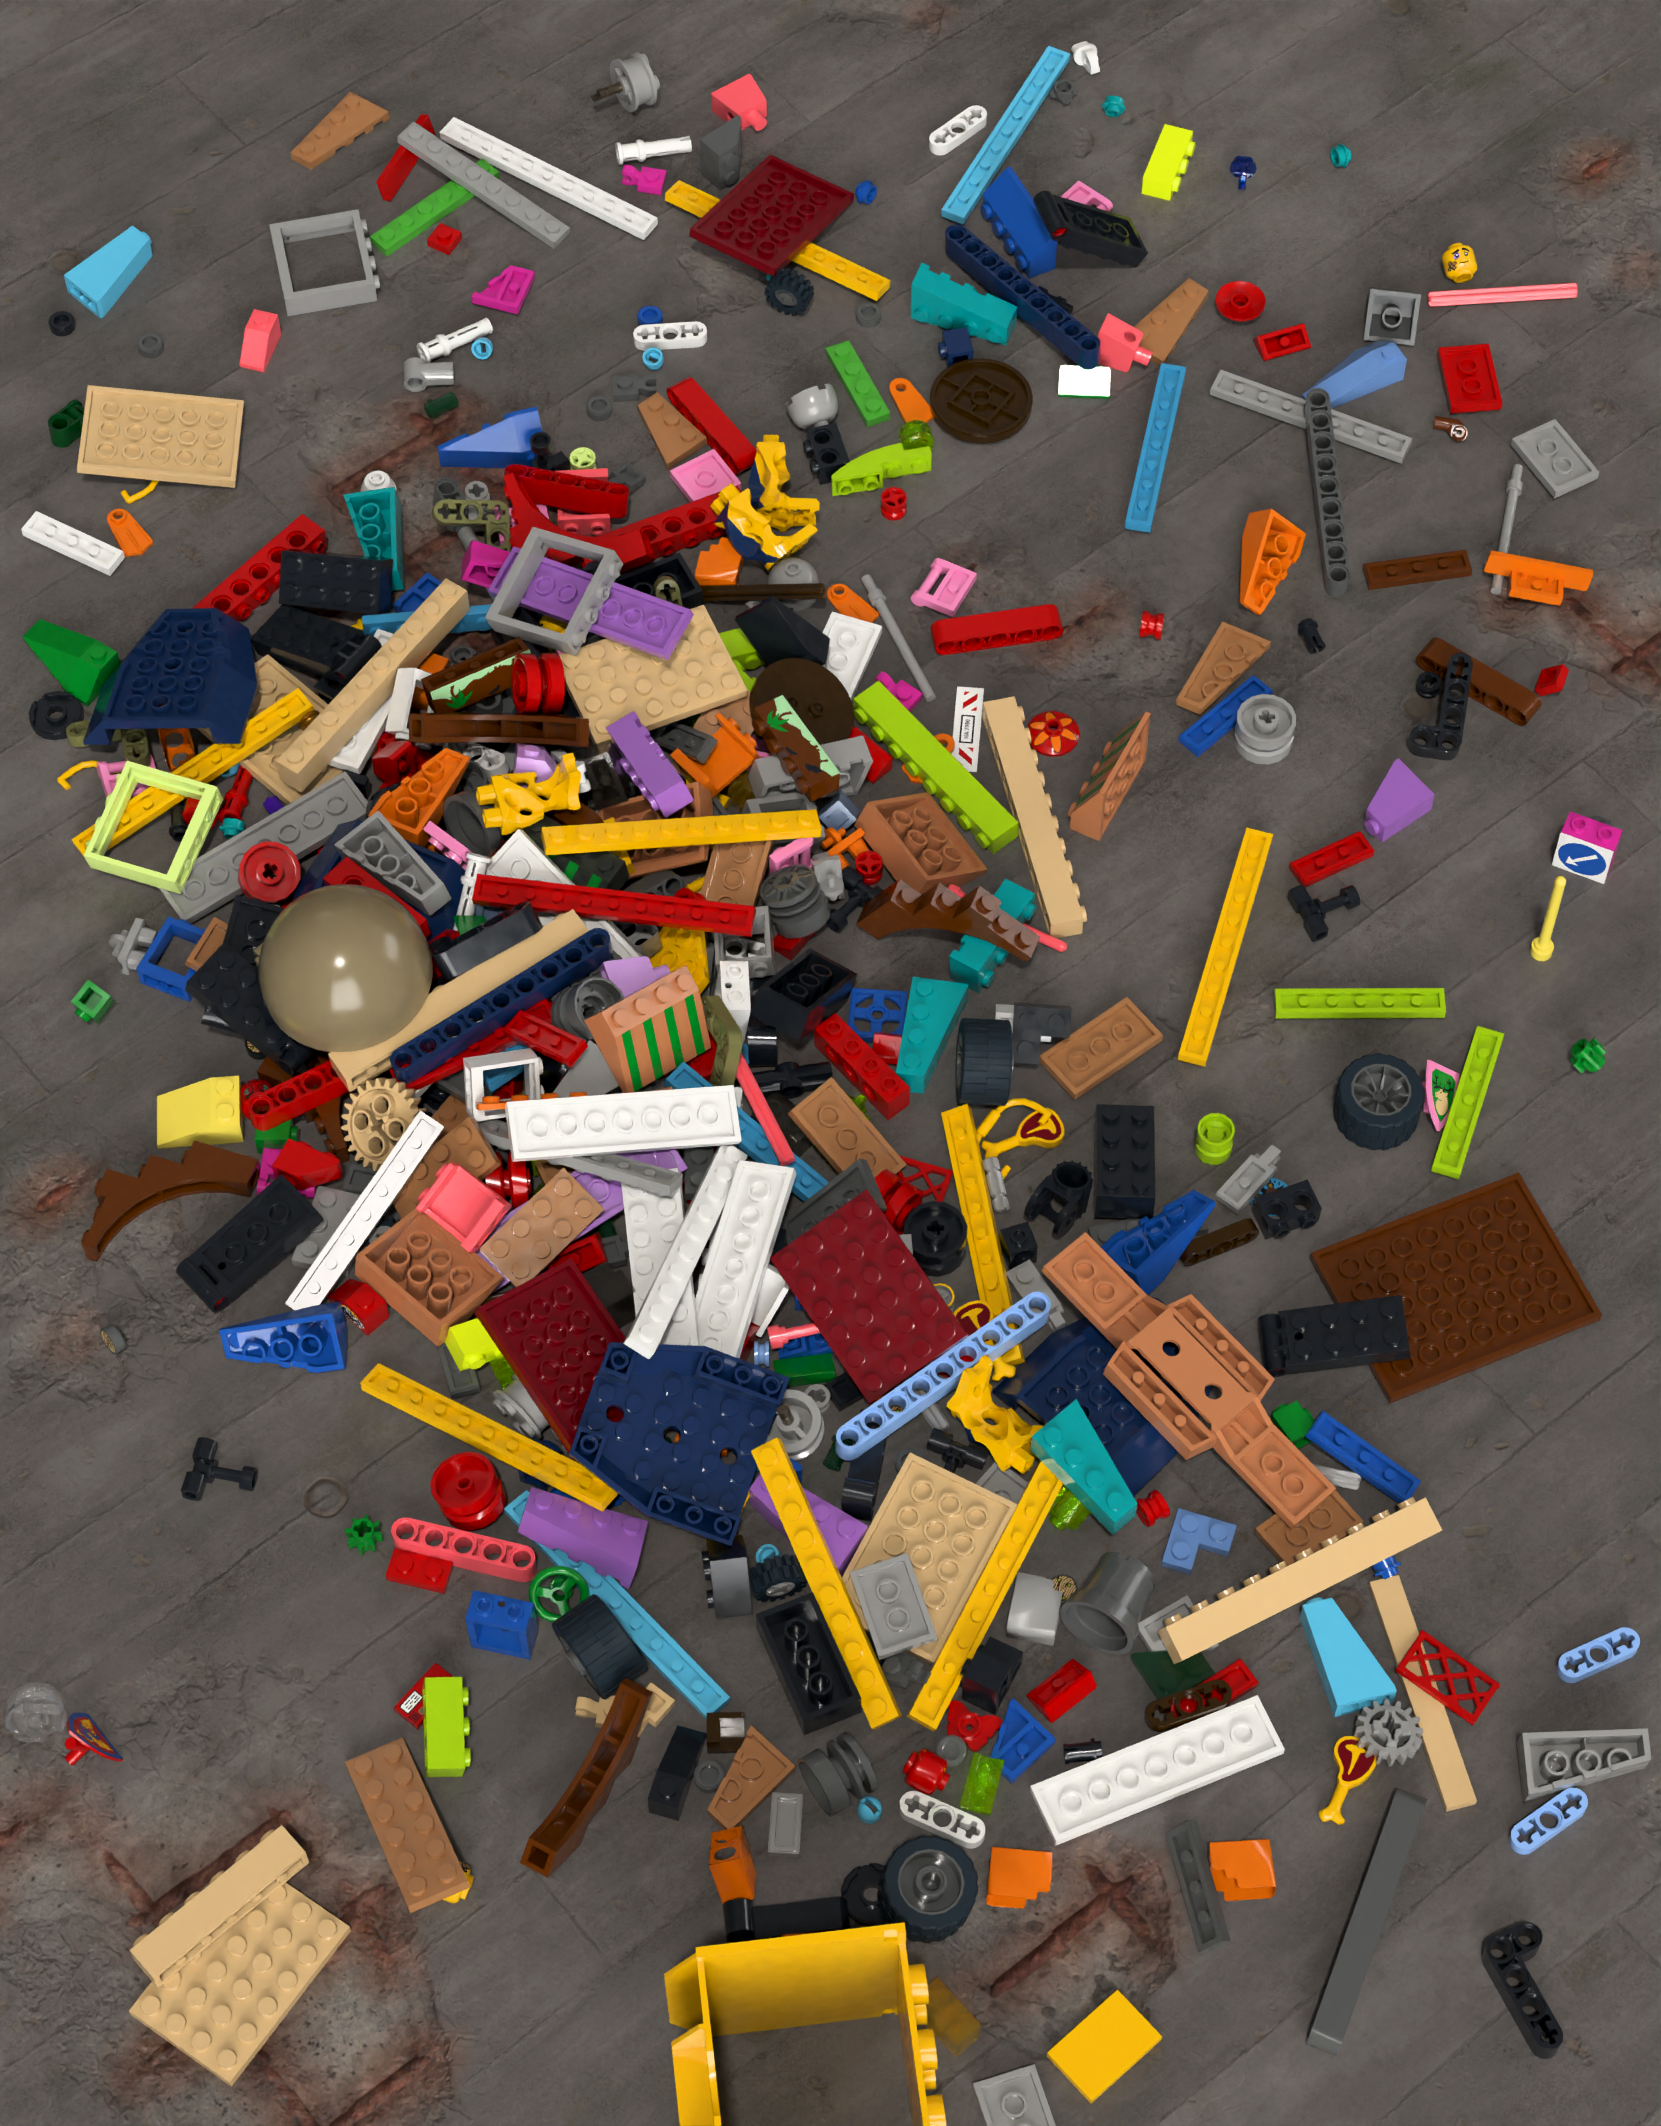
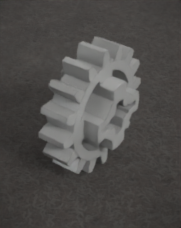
M1385 1699L1383 1705L1380 1706L1375 1700L1370 1708L1365 1706L1362 1709L1361 1716H1358L1355 1722L1357 1727L1354 1737L1360 1738L1357 1747H1366L1365 1757L1376 1756V1764L1378 1765L1382 1759L1387 1760L1389 1767H1392L1396 1759L1403 1765L1407 1757L1410 1759L1414 1758L1416 1751L1419 1750L1422 1743L1420 1738L1423 1728L1417 1727L1420 1718L1410 1717L1412 1711L1410 1707L1405 1710L1400 1709V1701H1397L1395 1706H1391L1389 1699Z

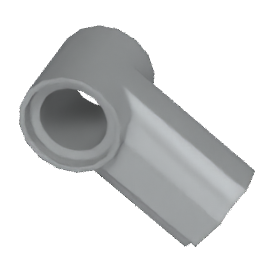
M416 357L407 359L403 364L405 389L411 392H420L430 385H453V362L426 363L423 359Z

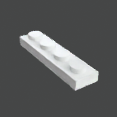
M37 511L21 529L23 536L109 576L112 575L125 558L122 550Z

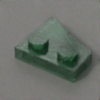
M1167 1651L1138 1652L1132 1654L1130 1659L1157 1700L1195 1687L1215 1675V1672L1201 1652L1176 1664H1173Z

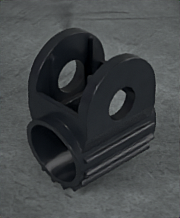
M1073 1160L1057 1164L1056 1168L1052 1169V1173L1038 1185L1025 1207L1024 1216L1034 1220L1039 1213L1055 1223L1052 1231L1053 1235L1058 1238L1063 1237L1074 1225L1075 1220L1081 1218L1083 1213H1086L1093 1178H1091L1092 1172L1087 1170V1166H1082L1081 1162L1075 1163ZM1055 1195L1068 1202L1059 1213L1051 1206V1200Z

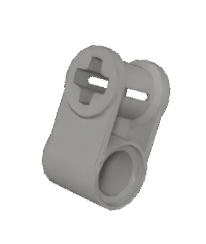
M473 481L466 486V500H490L488 487L483 482ZM469 506L467 519L474 520L478 515L477 510L473 506ZM482 506V520H485L484 517L486 515H495L494 510L492 512H484L485 506ZM471 526L474 532L484 531V526Z

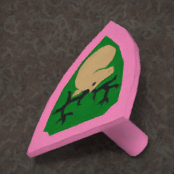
M1427 1060L1426 1082H1422L1425 1093L1423 1112L1430 1113L1436 1131H1440L1446 1125L1459 1084L1460 1074L1431 1060Z

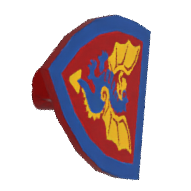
M73 1713L68 1717L66 1723L67 1730L73 1737H69L65 1741V1747L71 1750L65 1756V1760L73 1766L89 1749L110 1760L119 1762L123 1760L89 1714Z

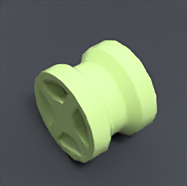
M580 447L573 450L570 454L571 470L597 469L595 453L591 449Z

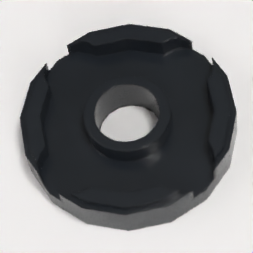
M48 692L42 695V698L38 701L35 700L31 705L29 711L31 727L37 735L44 739H66V728L72 723L84 720L82 704L68 692ZM54 712L63 713L57 719L50 718V715Z
M869 1863V1865L862 1867L860 1865L854 1868L844 1879L841 1887V1898L847 1900L849 1917L857 1924L866 1927L887 1924L885 1917L880 1912L879 1900L869 1902L863 1896L864 1891L868 1888L873 1887L879 1890L878 1884L885 1868L884 1865L878 1863Z

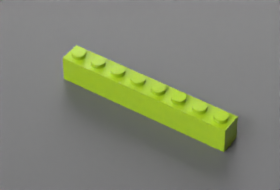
M877 681L853 698L854 716L861 724L865 723L870 728L873 737L879 742L882 741L888 747L890 754L895 759L899 758L905 764V768L911 776H918L922 780L925 790L930 795L934 794L940 800V804L946 812H952L957 817L960 826L966 831L969 830L983 849L987 848L994 855L1018 837V821L880 681Z

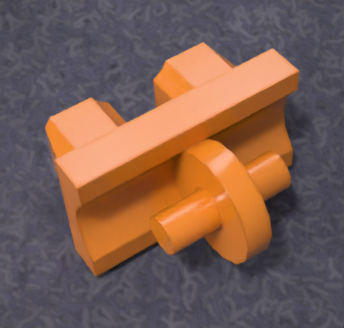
M828 827L824 830L826 839L821 842V846L824 849H827L829 846L832 847L827 851L830 856L838 854L841 862V871L850 865L842 855L846 851L850 853L855 861L860 853L869 851L862 839L865 832L861 827L843 840L842 837L847 834L844 828L836 831L832 827Z

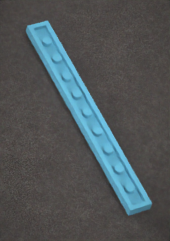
M1051 46L1047 47L941 209V217L964 225L983 196V193L1070 61V53Z
M527 1490L504 1508L505 1515L518 1528L529 1495ZM530 1539L555 1566L572 1568L584 1578L589 1588V1596L595 1594L606 1604L637 1650L706 1721L707 1713H718L731 1702L730 1696L612 1576L607 1575L605 1578L596 1573V1568L581 1560L579 1563L568 1559V1555L558 1548L551 1550Z

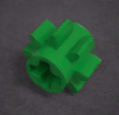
M1585 1038L1580 1039L1571 1048L1570 1053L1572 1057L1569 1060L1580 1073H1583L1586 1069L1590 1073L1596 1072L1605 1063L1603 1055L1606 1051L1603 1049V1045L1595 1038L1590 1042Z
M368 1515L360 1519L352 1518L353 1524L351 1528L344 1530L346 1537L350 1538L347 1541L348 1548L356 1547L360 1555L370 1550L376 1552V1543L383 1541L382 1533L378 1532L381 1529L380 1522L375 1521L372 1523Z

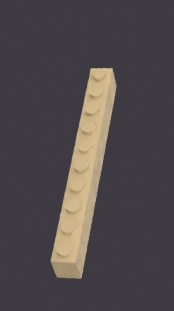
M445 578L276 760L280 780L301 793L393 694L398 668H417L468 613L470 606L466 589Z
M1015 696L983 702L982 719L1011 814L1018 821V837L1047 932L1055 938L1082 934L1083 922H1087L1086 910L1084 905H1079V888L1077 883H1072L1071 876H1073L1070 860H1065V843L1063 838H1058L1057 835L1059 831L1056 815H1051L1052 803L1049 793H1044V775L1042 771L1038 772L1036 767L1038 765L1036 750H1031L1030 748L1031 734L1029 728H1024L1023 725L1025 721L1022 706H1017Z
M573 909L567 913L559 914L536 934L457 976L447 984L434 988L428 994L424 1005L414 1019L395 1036L363 1050L328 1053L332 1068L349 1092L355 1090L358 1085H363L367 1080H372L392 1068L390 1056L396 1049L589 931Z
M1411 1497L1397 1504L1399 1511L1390 1514L1387 1509L1372 1517L1373 1524L1365 1527L1363 1522L1346 1530L1349 1536L1339 1540L1337 1535L1320 1543L1322 1549L1313 1553L1312 1549L1309 1548L1295 1555L1297 1561L1288 1566L1285 1561L1268 1568L1271 1573L1270 1575L1261 1579L1258 1573L1242 1581L1245 1586L1244 1588L1235 1592L1232 1586L1216 1594L1219 1599L1218 1601L1209 1605L1207 1600H1204L1190 1607L1192 1614L1184 1618L1181 1613H1178L1164 1620L1166 1627L1158 1630V1633L1173 1664L1181 1662L1442 1531L1426 1497L1417 1502L1414 1497Z

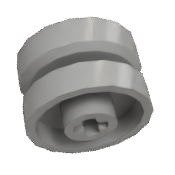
M1269 694L1252 696L1244 701L1237 711L1234 732V745L1238 753L1248 761L1266 765L1279 762L1288 756L1293 746L1296 727V714L1292 706L1284 699Z

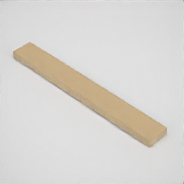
M1399 1575L1369 1582V1589L1396 1668L1419 1636ZM1421 1643L1423 1654H1426L1423 1643ZM1427 1660L1425 1662L1428 1669L1429 1675H1433L1429 1661ZM1408 1662L1405 1668L1417 1676H1422L1419 1662ZM1399 1674L1409 1706L1412 1709L1413 1717L1420 1718L1417 1727L1423 1728L1422 1744L1445 1812L1475 1805L1477 1799L1444 1705ZM1436 1681L1431 1682L1432 1687L1438 1690Z

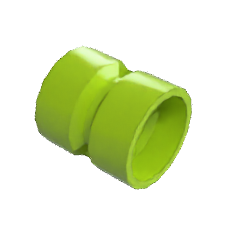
M1210 1113L1199 1121L1195 1140V1153L1198 1159L1206 1164H1222L1231 1155L1235 1127L1232 1120L1226 1115Z

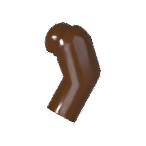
M1435 416L1433 429L1445 430L1457 442H1462L1467 438L1468 431L1460 420Z

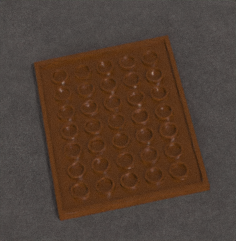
M1519 1172L1311 1252L1310 1255L1314 1267L1335 1304L1402 1295L1411 1358L1368 1364L1389 1403L1600 1321L1602 1317L1600 1310Z

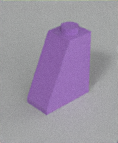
M1398 758L1394 761L1366 810L1364 820L1366 830L1382 843L1432 809L1435 794Z

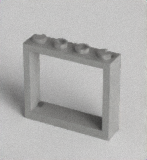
M358 209L269 224L287 316L377 301L376 288H380L379 277L372 273L376 271L374 256L368 255V253L372 252L370 237H364V234H368L366 219H360ZM355 231L366 280L293 292L283 243Z
M532 527L485 619L495 632L515 638L520 637L522 640L576 656L582 643H585L592 624L596 622L598 612L604 601L608 599L612 585L616 578L620 576L619 572L623 563L615 550ZM548 548L600 562L563 634L512 618Z

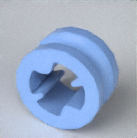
M754 1341L755 1365L764 1364L765 1367H769V1341H765L764 1344Z

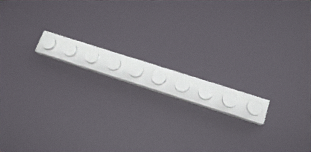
M455 117L439 132L441 140L479 159H484L489 164L642 240H645L658 225L657 217Z
M733 1145L718 1146L623 1343L647 1359H650L655 1353L726 1203L739 1160L745 1161L748 1156Z

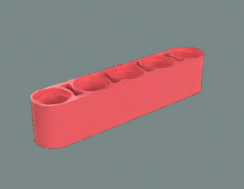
M406 1517L396 1520L391 1527L394 1546L397 1549L451 1561L454 1567L517 1582L531 1581L537 1574L535 1553L526 1545ZM404 1533L413 1534L409 1539L399 1538ZM433 1540L442 1541L438 1546L428 1545ZM461 1547L471 1548L467 1553L457 1552ZM493 1553L500 1555L496 1560L487 1559ZM522 1560L530 1562L525 1567L516 1566Z

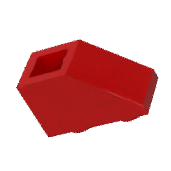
M292 1139L287 1140L272 1165L275 1179L282 1174L300 1191L340 1179L343 1174L340 1160L330 1152L322 1153L313 1149L311 1145L304 1141L296 1142Z

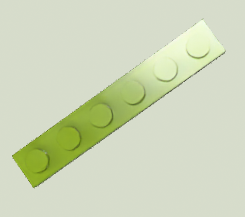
M1444 988L1275 989L1274 991L1275 1019L1445 1018L1446 1015Z
M1477 1026L1431 1172L1459 1180L1502 1045L1504 1033Z

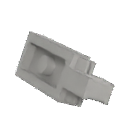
M1271 1145L1262 1156L1257 1153L1255 1155L1251 1154L1216 1192L1215 1199L1238 1215L1274 1176L1277 1171L1275 1165L1281 1158V1150Z
M1030 1259L1006 1272L1008 1283L1020 1300L1032 1292H1042L1049 1297L1051 1307L1047 1325L1052 1332L1065 1327L1066 1322L1061 1315L1064 1313L1060 1301ZM1039 1307L1030 1308L1035 1313L1043 1312Z

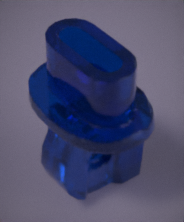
M1237 156L1231 163L1230 171L1235 177L1239 178L1238 189L1246 190V179L1256 173V163L1251 157Z

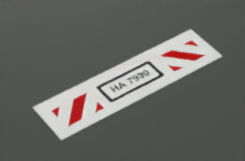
M957 686L953 728L955 748L951 754L968 772H977L984 688Z

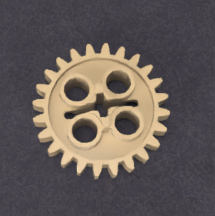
M395 1078L367 1080L366 1085L357 1086L358 1093H350L353 1103L344 1104L349 1110V1114L341 1115L343 1119L348 1121L347 1125L341 1127L342 1130H346L349 1135L344 1137V1140L351 1141L352 1145L348 1151H357L355 1160H364L363 1167H373V1171H378L421 1110L423 1113L426 1111L425 1108L417 1107L421 1098H412L414 1089H405V1082H396ZM386 1101H388L389 1103L388 1109L386 1107ZM401 1124L403 1126V1133L400 1130ZM381 1141H382V1143H383V1148H382V1149H381V1146H380V1142H381Z

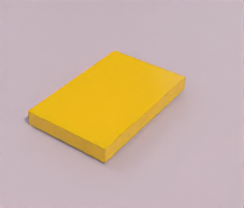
M1117 1989L1049 2050L1047 2057L1092 2104L1162 2040V2036Z

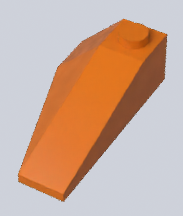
M1273 509L1249 513L1242 535L1240 604L1256 615L1263 613L1276 593V586L1281 580L1286 578L1288 575L1286 571L1300 557L1306 537L1304 531Z
M444 748L424 763L419 772L411 778L408 776L401 781V785L392 792L388 790L384 793L369 813L368 818L379 810L405 840L425 848L431 836L423 828L429 821L438 826L443 816L444 802L449 796L454 794L470 762V757Z

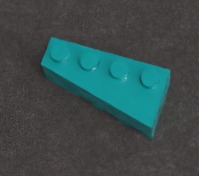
M921 263L911 284V319L950 330L967 327L969 336L1007 345L1016 325L1017 306L989 293L985 295L979 294L974 289V286L967 283L962 286L951 281L950 275L944 272L938 275L929 270V265Z
M395 487L343 494L364 555L393 559L391 591L403 590L402 506Z
M1008 879L1003 881L994 894L995 897L1002 901L999 908L1022 924L1026 919L1030 920L1036 911L1035 893ZM965 934L961 939L960 943L962 944L959 951L954 949L949 955L950 979L957 983L969 984V989L979 994L984 986L988 987L995 976L994 969L998 964L1002 965L1009 952L987 941Z
M920 977L912 978L896 1074L910 1087V1092L924 1094L938 1065V1060L948 1044V1039L959 1021V1016L966 1007L969 984Z
M1077 1399L1074 1400L1031 1437L1030 1450L1096 1519L1114 1535L1135 1517L1137 1502Z

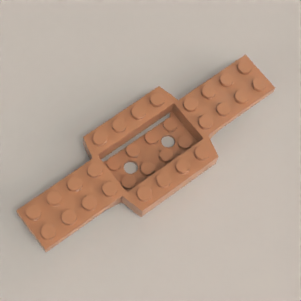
M1086 1232L1043 1266L1042 1272L1117 1349L1106 1365L1103 1375L1186 1460L1213 1447L1291 1529L1297 1526L1334 1493L1336 1487L1272 1423L1261 1404L1262 1399L1275 1379L1192 1294L1168 1305L1148 1296ZM1166 1342L1175 1343L1179 1348V1354L1168 1356L1163 1351V1344ZM1131 1349H1137L1140 1355L1148 1360L1161 1376L1181 1394L1182 1398L1203 1417L1204 1421L1210 1424V1430ZM1208 1385L1217 1386L1221 1391V1397L1218 1399L1208 1398L1204 1391L1205 1387Z

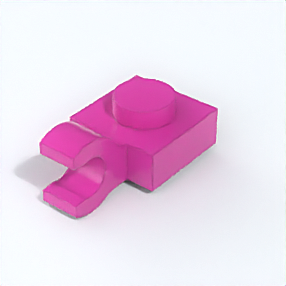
M624 165L622 184L636 185L638 192L662 196L667 170L642 166L640 172L631 165Z
M882 671L875 678L909 712L922 700L923 693L902 679L895 684L892 678Z

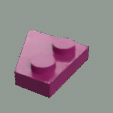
M510 265L502 271L500 276L494 277L489 281L488 287L481 293L477 291L473 293L472 303L518 315L535 279V271Z

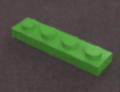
M850 341L827 347L826 356L866 427L890 420L889 409Z

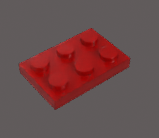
M1489 344L1438 347L1437 356L1450 414L1501 410L1502 398Z

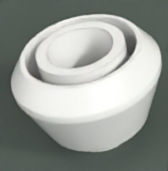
M372 471L366 475L361 486V492L395 487L396 489V485L387 473Z

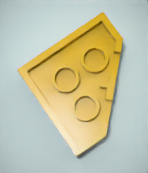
M663 927L659 932L663 948L649 958L651 965L655 968L666 964L670 972L686 965L701 995L710 982L705 932Z

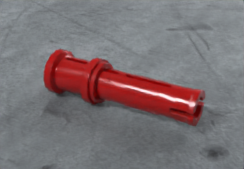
M239 766L231 790L225 794V805L218 813V820L222 824L225 818H235L242 821L241 814L243 808H246L248 805L247 793L253 776L243 766Z

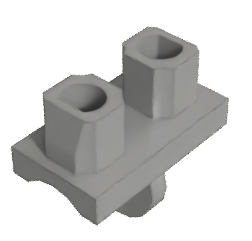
M823 852L812 856V870L827 901L844 899V883L838 854L830 856L828 852Z
M135 918L130 931L122 930L121 934H112L109 938L108 943L114 948L112 955L118 957V962L123 966L121 969L122 974L130 975L132 969L136 970L146 953L141 951L142 946L149 948L158 934L157 931L145 926L144 919Z

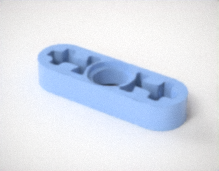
M1622 1627L1561 1655L1556 1667L1557 1675L1566 1683H1576L1623 1662L1636 1654L1640 1645L1639 1635L1631 1628ZM1621 1638L1624 1641H1631L1629 1649L1622 1645L1617 1647L1613 1654L1612 1648L1619 1644ZM1595 1648L1601 1649L1605 1652L1607 1659L1603 1662H1596L1591 1658L1590 1651ZM1583 1655L1584 1663L1580 1664L1577 1667L1576 1673H1574L1571 1669H1565L1567 1662H1569L1570 1665H1576L1580 1663Z
M1573 1787L1562 1791L1513 1827L1509 1836L1510 1847L1516 1853L1522 1855L1535 1851L1583 1816L1588 1806L1586 1794L1582 1790ZM1568 1798L1571 1801H1579L1577 1809L1572 1806L1565 1811L1564 1815L1560 1811L1566 1806ZM1543 1814L1553 1815L1557 1820V1826L1554 1828L1544 1827L1540 1822V1816ZM1534 1826L1536 1832L1530 1837L1529 1844L1526 1841L1520 1843L1518 1841L1519 1833L1525 1836L1532 1831Z

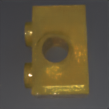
M937 1977L927 1986L929 2004H926L927 2027L929 2029L933 2028V2032L955 2057H958L980 2037L981 2024Z

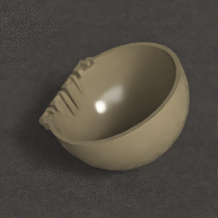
M336 884L314 889L301 895L277 916L271 924L263 943L253 950L257 957L255 962L259 967V983L262 996L275 1023L283 1032L297 1042L322 1051L352 1052L363 1050L395 1036L418 1014L425 1003L432 983V955L425 935L416 919L398 901L381 891L367 886Z

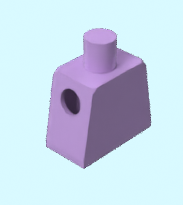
M648 956L606 961L598 968L601 977L612 981L622 991L624 998L670 972L666 964L652 968Z

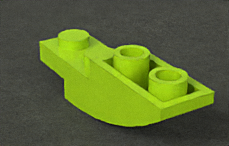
M897 443L875 449L855 458L831 476L832 496L883 488V479L931 471L932 453L930 446L904 450L902 443Z

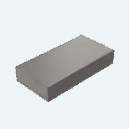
M772 1792L768 1856L799 1858L804 1794Z

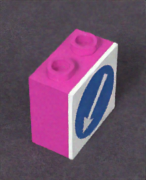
M1570 811L1560 833L1552 865L1604 884L1614 862L1623 830Z

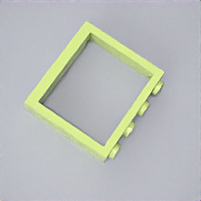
M126 761L121 774H117L116 786L113 792L109 793L106 798L105 810L102 816L96 820L95 832L91 840H88L85 844L87 849L84 857L90 868L181 894L223 801L221 793L216 786ZM137 782L200 800L167 875L104 856Z

